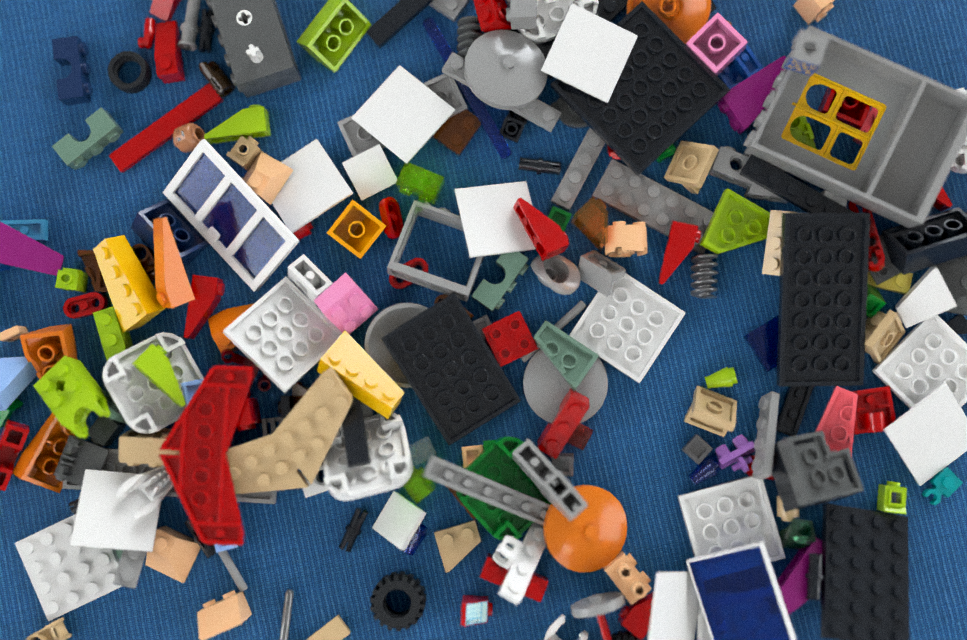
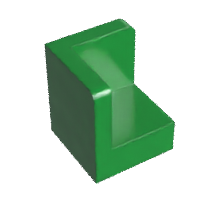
M867 283L866 315L872 318L886 302L879 290Z

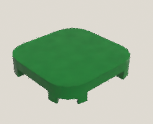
M511 436L498 438L465 468L551 505V502L541 494L540 489L512 459V452L524 443L518 438ZM456 490V495L461 503L498 540L503 541L505 536H511L518 540L522 537L521 534L534 523Z

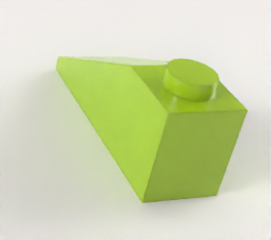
M258 104L250 105L249 108L240 110L206 133L204 139L209 144L238 141L241 136L246 139L248 136L252 138L271 136L268 111L264 106Z
M151 344L132 365L180 408L184 407L186 402L169 358L165 356L167 352L160 345L154 346Z

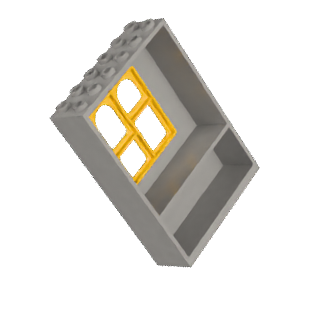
M809 25L806 31L830 38L820 67L812 76L783 68L786 61L792 55L793 50H791L782 64L781 68L784 71L780 72L772 85V88L775 90L770 92L762 105L765 110L758 114L753 124L756 129L748 134L743 144L746 146L744 153L752 154L778 169L907 228L922 225L967 137V95ZM803 47L806 54L812 55L816 52L815 50ZM821 84L836 91L833 103L826 114L814 110L806 102V94L810 87ZM845 97H852L878 110V114L868 132H863L836 119L837 112ZM806 116L830 127V133L822 149H814L793 138L790 127L794 119ZM839 133H845L862 142V146L852 164H847L830 155V151Z

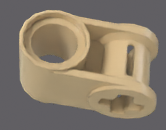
M62 617L30 635L26 640H36L37 637L41 640H66L73 635L68 633L63 622L65 619Z

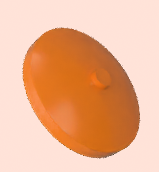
M627 0V14L643 2L685 45L708 22L711 13V0Z
M594 485L574 486V488L586 501L588 507L570 522L551 503L544 519L543 536L548 551L558 563L572 571L593 572L607 566L620 553L627 535V519L622 505L610 492Z

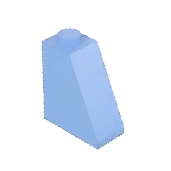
M25 356L0 358V411L6 410L37 376V371L32 363L27 361Z

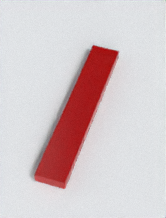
M208 83L108 156L119 171L124 173L173 138L176 128L195 122L223 102V100L211 84Z

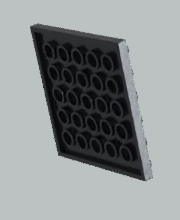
M643 2L638 4L616 24L638 37L608 103L559 79H556L551 84V88L637 176L647 169L730 91Z

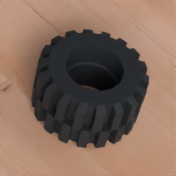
M403 571L400 573L392 572L390 575L384 576L377 583L370 598L372 603L370 609L371 612L374 611L373 617L375 620H380L379 625L382 627L385 624L388 626V630H392V628H396V631H401L402 628L407 630L421 618L426 605V595L424 594V586L420 585L421 581L418 578L416 580L413 578L414 575H406ZM395 589L403 590L409 595L411 606L406 611L396 612L388 606L386 601L387 594Z

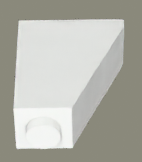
M936 265L931 266L895 305L897 310L895 313L898 314L901 323H904L906 328L957 306Z

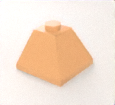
M261 151L243 177V180L260 199L271 205L293 172V169Z
M163 526L156 530L153 552H147L145 565L181 583H185L201 547L192 538L168 526Z

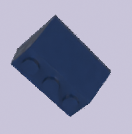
M165 199L137 212L131 229L154 252L153 219L167 217L184 267L210 245L169 199Z

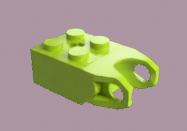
M64 356L33 385L60 424L70 429L78 438L86 439L89 436L86 420L90 412L95 411L100 417L105 416L106 418L111 415L106 397L102 393L103 390L80 360Z

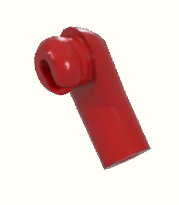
M153 18L145 19L144 37L138 38V46L141 49H149L153 45L156 24Z

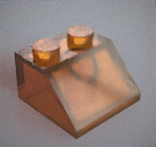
M592 197L574 214L571 222L601 251L608 242V211L606 210L607 206L599 198L596 200Z

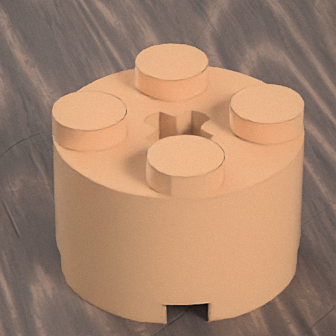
M625 221L613 222V225L605 226V255H609V257H631L635 252H637V256L647 254V228L645 222H633V225H626Z

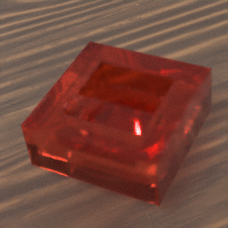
M579 423L569 438L568 443L583 450L593 430Z

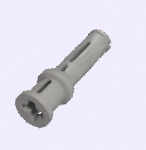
M188 0L185 22L180 26L182 30L181 41H178V47L188 51H195L197 49L195 42L196 35L199 34L197 22L201 0Z

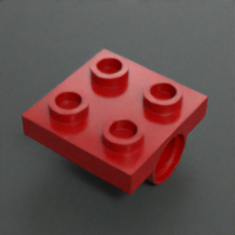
M520 310L481 329L500 367L538 349Z
M890 386L851 391L858 394L854 434L883 432V429L896 420Z

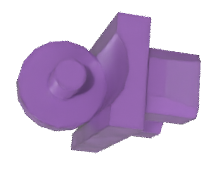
M741 434L732 440L736 447L735 451L730 452L725 444L715 449L718 466L721 470L737 462L731 466L734 472L740 468L744 473L749 471L747 464L753 462L751 456H746L755 451L754 442H749Z

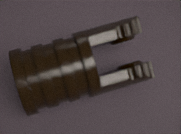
M210 61L209 63L201 62L198 65L201 73H203L221 98L230 95L234 91V84L215 61Z

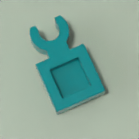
M945 467L929 481L933 487L925 489L922 492V496L928 497L932 493L934 498L930 501V504L937 505L941 501V495L948 498L963 482L948 467Z

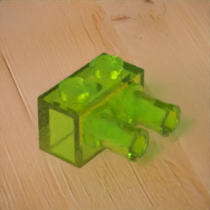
M408 162V164L404 163L396 186L399 192L410 197L412 194L419 197L418 200L423 203L432 202L436 204L445 179L441 175Z
M414 466L410 479L403 487L417 504L434 491L436 486L433 480L422 476L425 468L420 467L416 469Z

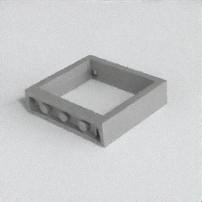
M414 200L387 266L388 274L448 296L455 293L458 299L467 302L484 256L476 257L466 286L399 263L418 215L463 231L460 214H453L446 208L433 207L426 201L422 203Z

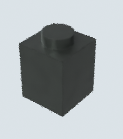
M99 416L88 430L91 437L90 440L98 446H109L118 437L126 424L111 420L109 417Z

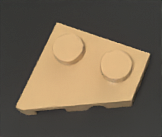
M475 520L434 532L446 573L452 570L481 542Z

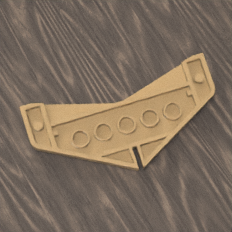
M332 367L320 375L274 433L228 449L227 457L236 494L308 488V482L298 469L301 470L312 485L353 402L352 394Z

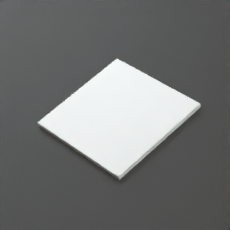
M572 3L541 71L608 103L638 36Z
M399 65L352 116V119L408 164L455 112V109Z
M316 139L281 162L292 168L293 172L272 204L287 228L294 233L352 195L353 192Z
M526 181L454 190L470 258L536 249L513 208L518 198H522L532 205Z
M946 383L883 429L919 486L923 485L967 451V417Z
M85 469L70 546L153 552L161 502L152 512L136 520L134 517L136 512L151 502L149 497L138 489H135L126 498L120 500L116 498V494L125 481L138 474Z
M689 571L657 572L648 640H695L699 600Z

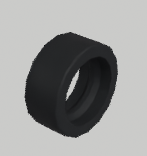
M123 51L111 59L108 66V75L111 82L121 91L138 93L149 85L151 68L139 54L132 51ZM130 61L137 62L141 67L139 78L130 84L123 83L119 79L121 67Z

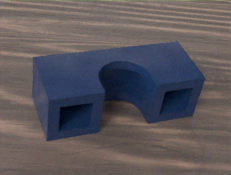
M77 36L52 39L54 60L62 66H72L69 76L63 79H56L58 100L67 106L91 102L93 89L89 83L88 75L91 74V70L86 55H88L86 43Z

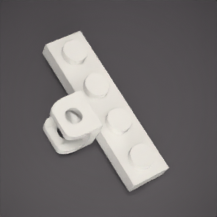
M535 522L529 526L522 542L511 536H505L502 543L497 546L492 557L497 564L507 570L509 569L498 594L516 605L520 603L546 545L543 527Z

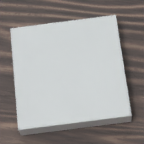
M380 144L342 162L361 200L399 182Z
M393 491L372 528L400 550L405 551L426 512L398 492Z

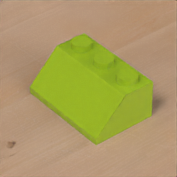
M328 0L296 42L313 58L331 71L336 72L372 24L349 0Z

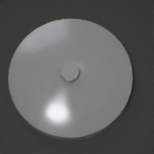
M494 30L479 36L469 47L464 61V75L471 91L482 102L502 110L521 109L533 103L544 89L548 76L547 73L541 71L545 57L539 47L528 37L510 30Z
M397 303L383 309L372 320L365 336V352L399 387L410 388L411 385L381 337L428 309V307L417 303Z
M540 349L526 366L523 377V389L531 409L539 417L552 423L559 411L561 402L571 386ZM599 357L575 390L589 398L590 407L580 423L596 414L607 394V373Z

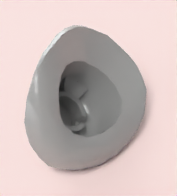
M538 255L531 262V268L538 276V280L558 294H572L580 286L581 275L577 266L563 256L556 255L542 261Z

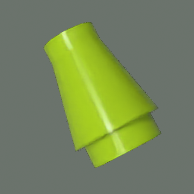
M725 367L709 376H705L708 389L733 387L734 384H738L733 367Z

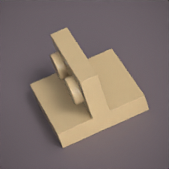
M681 140L664 178L669 182L682 184L691 193L698 194L719 149L713 145Z
M891 310L887 314L878 311L872 318L868 317L866 319L865 353L869 354L877 364H880L890 354L906 332L897 313Z
M697 385L694 391L693 402L685 415L684 422L724 437L727 431L732 432L736 426L737 400Z

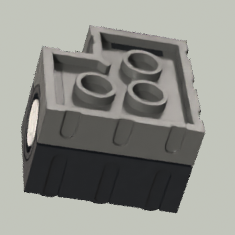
M823 431L787 437L775 443L772 476L775 479V485L782 500L784 512L838 501L864 491L849 448L840 451H830Z

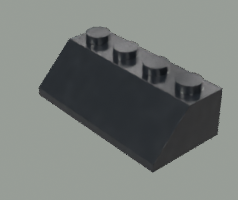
M960 207L928 216L924 223L919 226L907 228L903 225H898L882 230V236L891 263L905 275L967 255V213Z

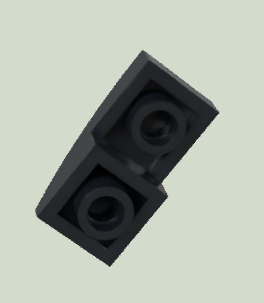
M509 110L498 135L518 143L528 120Z

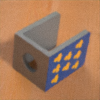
M800 29L792 41V44H795L792 55L786 61L783 68L812 76L821 65L830 38ZM803 47L815 50L816 52L812 55L806 54Z

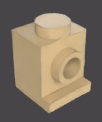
M241 136L226 155L248 171L262 150L258 147L259 142L250 136L247 139ZM247 147V151L241 153L244 150V148Z

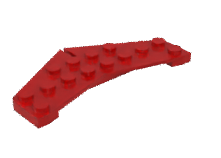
M224 365L212 367L159 449L180 451V455L159 454L200 541L205 544H244V529L227 452L254 378V367Z

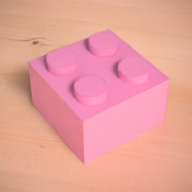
M717 12L686 43V46L717 76L746 48L748 41Z
M344 273L313 300L322 313L342 333L345 330L349 335L378 310L371 299L347 273Z

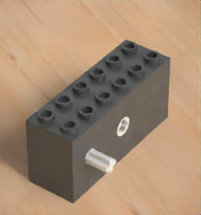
M206 0L208 7L212 8L214 13L211 16L214 26L220 32L217 35L218 40L227 53L224 54L225 61L233 72L230 74L234 86H237L240 93L243 92L249 98L302 80L276 0Z

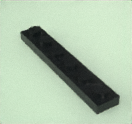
M752 154L739 173L741 176L807 213H855Z

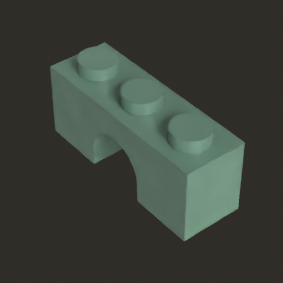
M102 107L85 120L91 129L88 139L79 142L77 138L68 133L52 146L65 164L74 170L84 167L91 157L100 154L105 146L118 140L120 134L124 132L113 117Z
M520 252L501 254L496 261V265L504 270V280L499 284H491L483 279L472 294V298L491 312L494 309L499 310L505 302L503 297L506 292L511 293L517 285L515 280L518 275L523 276L529 268L527 264L529 258Z

